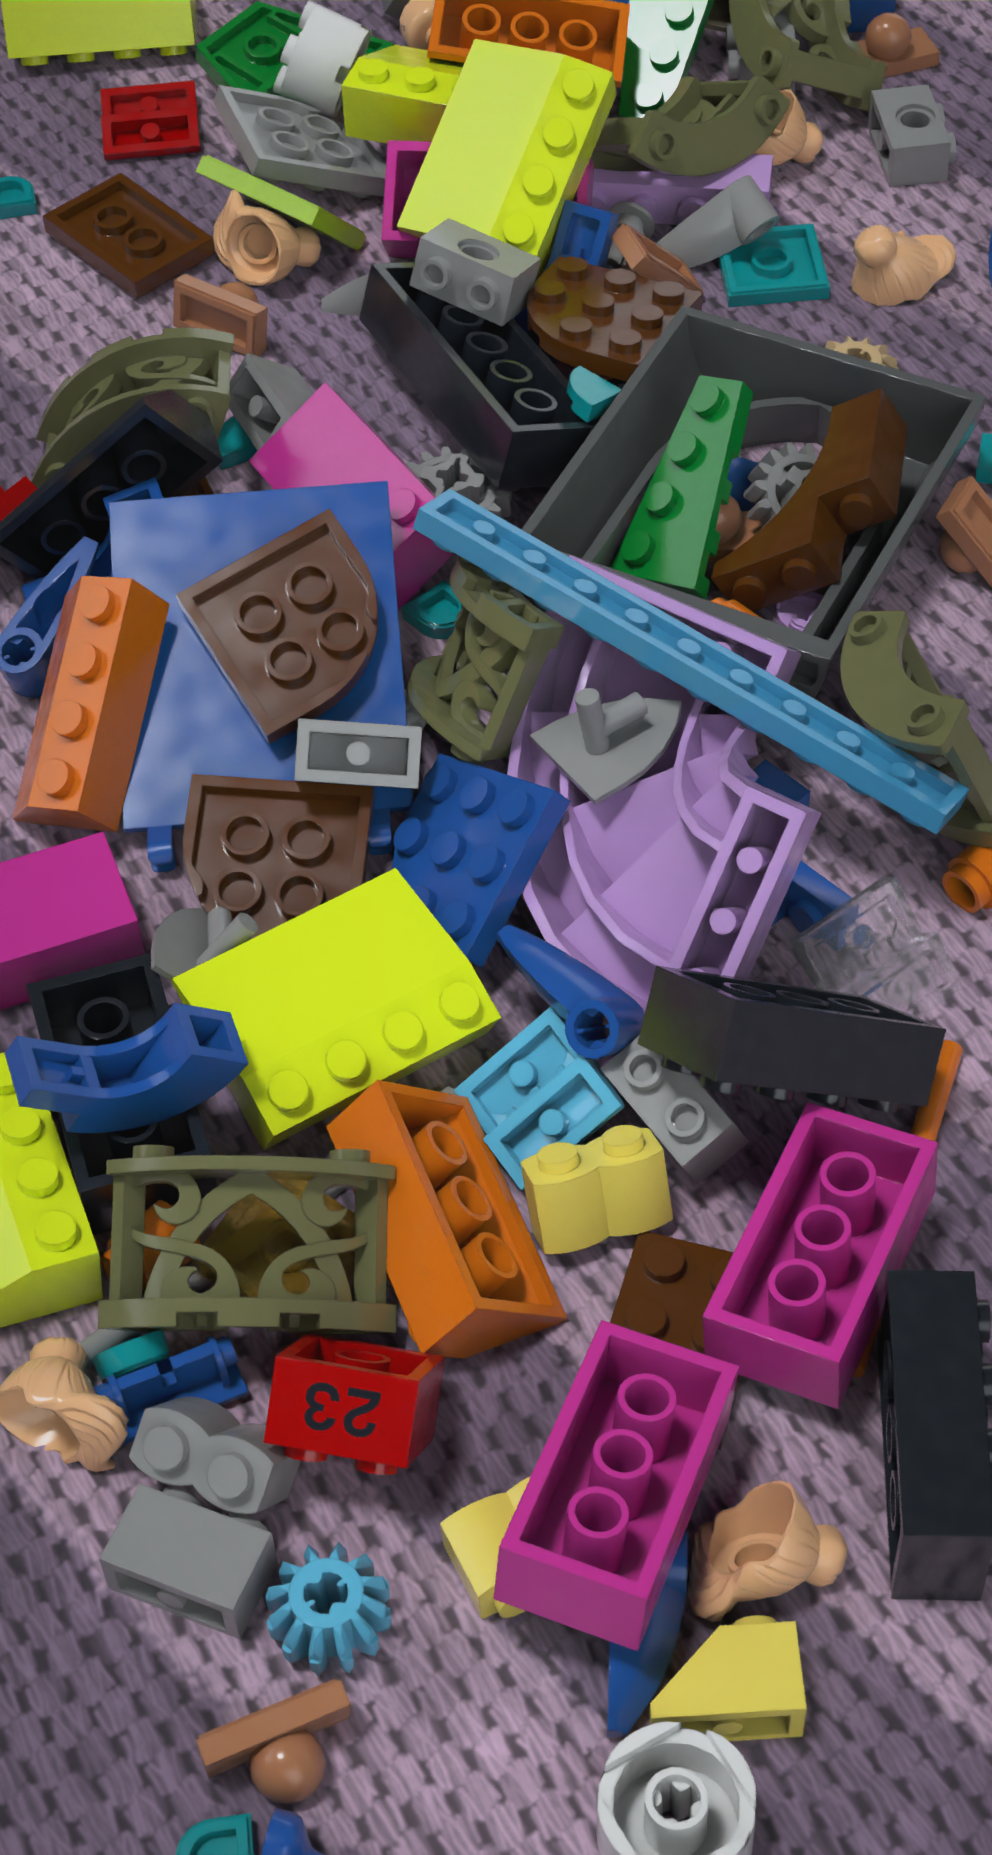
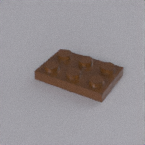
M121 172L43 215L45 231L136 299L215 254L212 236Z
M648 1231L639 1233L610 1323L705 1354L703 1314L734 1252ZM738 1374V1377H737V1382H736V1387H735V1392H734V1397H733L731 1412H732V1409H733V1405H734V1402H735V1398H736L737 1391H738L739 1384H740L741 1377H742V1376L739 1375V1374ZM727 1426L719 1443L718 1450H721Z

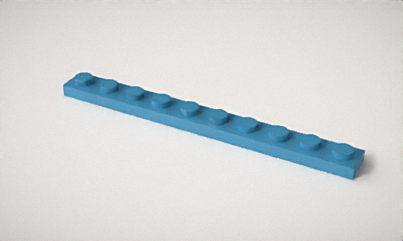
M448 489L418 509L413 529L433 540L434 544L440 549L459 555L481 568L491 579L507 583L531 597L539 607L556 612L582 627L590 637L608 642L633 657L643 668L661 673L686 688L696 699L710 702L739 719L741 724L748 727L749 730L763 733L792 750L794 755L802 761L816 764L844 780L855 792L871 796L897 811L908 823L917 827H924L937 835L961 808L970 790L968 787L880 738L859 724L454 490Z

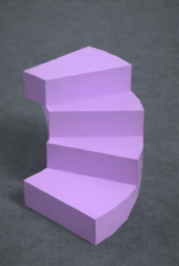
M569 555L571 559L789 684L802 655L801 653L592 562ZM546 610L545 614L564 625L565 628L556 649H550L515 731L511 741L507 775L554 789L570 800L565 813L522 892L541 934L547 943L590 967L636 1000L642 1007L644 1014L656 966L748 979L821 816V812L755 782L759 776L750 768L746 760L758 756L755 742L756 732L743 726L739 719L710 702L696 699L686 688L659 672L643 668L633 657L608 642L590 637L582 627L556 612ZM585 688L596 689L600 694L602 704L621 700L634 692H638L642 698L681 700L682 709L678 728L665 753L644 775L596 805L530 739V734L576 712L575 695Z

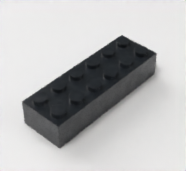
M415 262L371 263L359 320L497 490L519 491L522 488L552 487L601 417L585 422L571 409L572 400L568 393H566L568 379L514 318L504 326H500L410 286Z

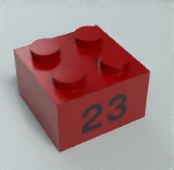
M308 1333L275 1357L263 1443L284 1446V1455L299 1461L323 1462L327 1460V1455L329 1454L355 1459L354 1467L363 1472L378 1475L397 1474L398 1467L407 1469L433 1440L445 1356Z

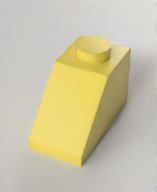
M755 1615L741 1618L732 1625L719 1626L650 1703L649 1725L659 1722L681 1723V1728L694 1729L706 1733L708 1729L723 1736L728 1741L803 1737L807 1706L796 1621L776 1622L772 1617Z

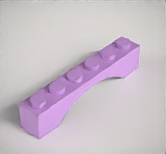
M751 154L748 158L731 168L705 176H677L655 170L614 171L594 168L592 207L609 211L611 206L617 202L636 203L652 215L655 224L679 225L730 184L746 175H750L770 202L773 155Z

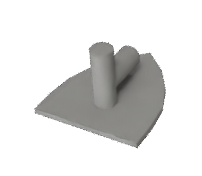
M585 688L575 695L576 712L530 734V739L596 805L644 775L665 753L678 728L682 701L642 698L638 692H634L621 700L602 704L600 694L596 689Z
M222 907L212 909L208 916L202 908L181 909L168 915L153 934L151 970L171 981L172 978L249 941L259 930L258 924L246 913H239L233 920L231 912Z

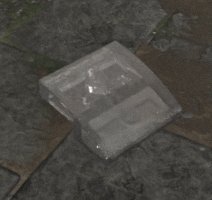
M897 877L880 878L789 941L799 962L816 989L862 995L917 1018H921L963 988L938 933L922 931Z

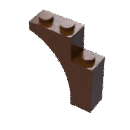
M882 388L832 407L828 432L821 452L806 479L792 498L760 531L733 552L714 563L711 579L727 600H736L754 612L837 583L840 579L846 535L897 516L908 427Z

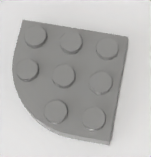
M218 85L213 103L253 176L270 184L286 181L299 183L314 191H324L326 188L346 191L359 198H368L370 195L384 197L386 164L368 140L345 136V125L341 132L340 127L334 121L320 115L321 110L304 103L273 94Z

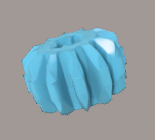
M338 1542L331 1551L329 1558L319 1559L318 1552L308 1544L306 1551H304L306 1565L299 1567L282 1561L281 1568L279 1569L282 1584L268 1587L266 1603L268 1609L273 1612L266 1621L271 1639L284 1641L282 1645L284 1658L291 1665L309 1654L311 1671L319 1677L327 1667L328 1657L338 1656L340 1667L350 1674L352 1668H354L352 1650L356 1648L362 1653L375 1657L376 1652L380 1648L376 1633L388 1631L391 1627V1609L385 1605L390 1598L389 1584L384 1579V1576H373L375 1573L374 1563L367 1553L348 1562L347 1549ZM328 1602H336L332 1604L328 1614H320L325 1612Z

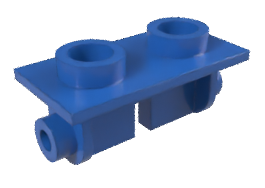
M213 1335L206 1337V1343L173 1355L158 1363H153L116 1379L113 1374L106 1377L107 1382L94 1387L96 1394L105 1395L116 1402V1405L123 1409L129 1420L126 1424L128 1426V1435L122 1446L135 1440L146 1408L181 1397H199L222 1406L249 1395L236 1364L238 1363V1358L229 1336L215 1339Z

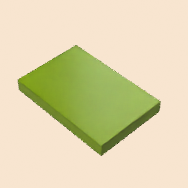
M206 155V157L202 156L195 171L230 191L237 190L241 197L302 226H308L317 233L356 251L362 248L367 237L364 235L365 232L320 206L209 155Z

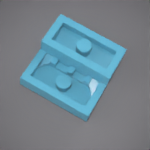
M551 1007L454 1089L457 1095L468 1097L481 1128L487 1134L483 1138L484 1142L521 1191H525L521 1161L537 1154L542 1147L548 1144L567 1142L573 1145H581L625 1107L610 1080L600 1070L601 1066L597 1060L585 1058L577 1054L569 1045L565 1035V1020Z

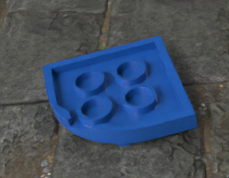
M439 753L432 768L425 775L422 787L411 805L405 820L395 831L393 838L395 851L392 869L396 868L471 964L481 968L484 966L497 941V932L505 926L565 813L570 800L554 789Z

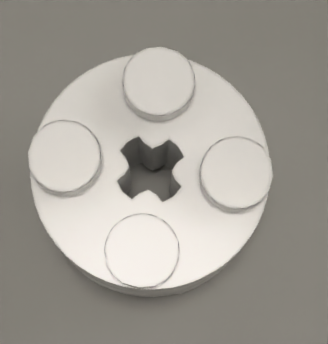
M309 0L298 24V27L303 30L299 33L298 37L291 34L283 49L280 62L288 66H282L276 78L273 92L321 110V115L334 119L343 106L341 85L357 59L366 54L372 31L358 22Z
M679 1722L654 1723L633 1732L623 1739L611 1752L599 1782L596 1803L600 1855H751L756 1821V1786L745 1759L723 1736L708 1729L706 1733L694 1729L681 1728V1723ZM670 1811L677 1820L690 1816V1819L678 1822L674 1818H663L662 1813Z

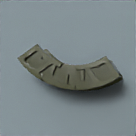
M729 0L735 42L743 61L754 76H763L774 87L789 90L792 82L826 90L839 102L849 107L869 111L871 90L882 89L887 63L873 60L862 50L858 42L850 40L846 28L852 23L849 0ZM786 9L787 16L795 30L808 40V53L799 50V40L788 37L775 24L773 19Z
M695 76L682 77L670 98L658 110H648L644 117L606 119L592 153L594 168L614 171L655 170L677 176H705L724 171L748 158L762 146L784 117L790 101L763 76H754L751 80L701 82Z
M193 327L163 329L162 334L136 340L129 336L91 355V361L76 371L71 377L68 375L63 380L43 412L37 429L36 440L46 442V449L35 469L31 482L39 488L143 396L169 389L175 391L210 417L218 440L231 401L230 366L234 334L214 329Z
M458 555L449 581L452 591L462 603V608L454 622V625H456L455 630L449 636L442 655L423 659L414 666L408 679L407 691L413 706L423 719L446 740L452 743L450 748L452 754L472 764H483L484 761L509 757L511 741L550 649H556L565 626L534 606L521 592L516 591L512 586L505 582L491 579L481 568ZM511 666L508 675H506L504 671ZM487 683H488L489 686L494 690V692L497 694V696H498V699H497V700H496V697H495L493 691L486 685ZM478 708L492 712L487 725L478 718Z
M904 610L857 612L849 624L840 659L843 690L852 709L862 723L874 734L970 789L961 808L938 833L961 843L992 848V763L967 718L970 709L965 700L955 699L953 695L942 694L907 630L910 620Z
M138 1145L133 1146V1158L107 1160L106 1175L114 1176L109 1300H99L98 1329L151 1333L158 1330H163V1332L228 1331V1327L267 1328V1332L330 1335L396 1333V1305L386 1304L388 1181L395 1180L396 1166L371 1163V1151L335 1149L329 1151V1159L255 1155L175 1156V1148L171 1146ZM198 1178H229L202 1199L198 1185L194 1180ZM275 1179L309 1181V1183L305 1187L300 1201ZM154 1183L169 1184L174 1186L179 1192V1200L173 1207L166 1209L154 1204L155 1212L161 1221L171 1226H177L169 1238L145 1233L146 1185ZM349 1187L355 1189L353 1238L330 1240L324 1230L338 1225L347 1212V1208L334 1212L324 1205V1192L330 1188ZM253 1195L276 1211L294 1229L305 1245L282 1253L269 1265L261 1279L257 1298H240L239 1283L231 1265L218 1252L195 1242L222 1213L239 1201ZM144 1248L159 1251L160 1255L147 1283L144 1298H142ZM354 1251L352 1301L349 1283L338 1255ZM185 1257L201 1261L214 1269L217 1281L211 1290L204 1293H196L191 1290L188 1284L189 1278L192 1274L198 1272V1269L190 1266L180 1267ZM314 1259L318 1269L309 1268L303 1269L300 1272L309 1281L308 1290L298 1295L288 1292L282 1284L283 1272L294 1264Z

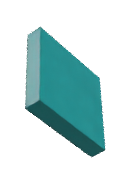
M814 224L772 227L750 244L741 245L717 258L728 307L830 299V284Z

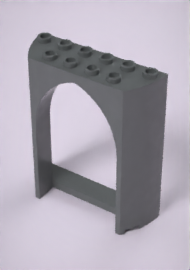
M682 305L521 530L568 557L572 555L592 562L801 653L802 655L789 685L815 698L842 653L844 639L853 616L857 612L867 611L977 426L987 396ZM699 375L743 381L754 392L741 449L780 442L818 443L823 447L828 432L832 407L880 388L883 389L908 427L897 516L864 529L841 568L839 582L831 584L803 632L610 568ZM522 593L534 606L546 613V610L539 607L531 597Z

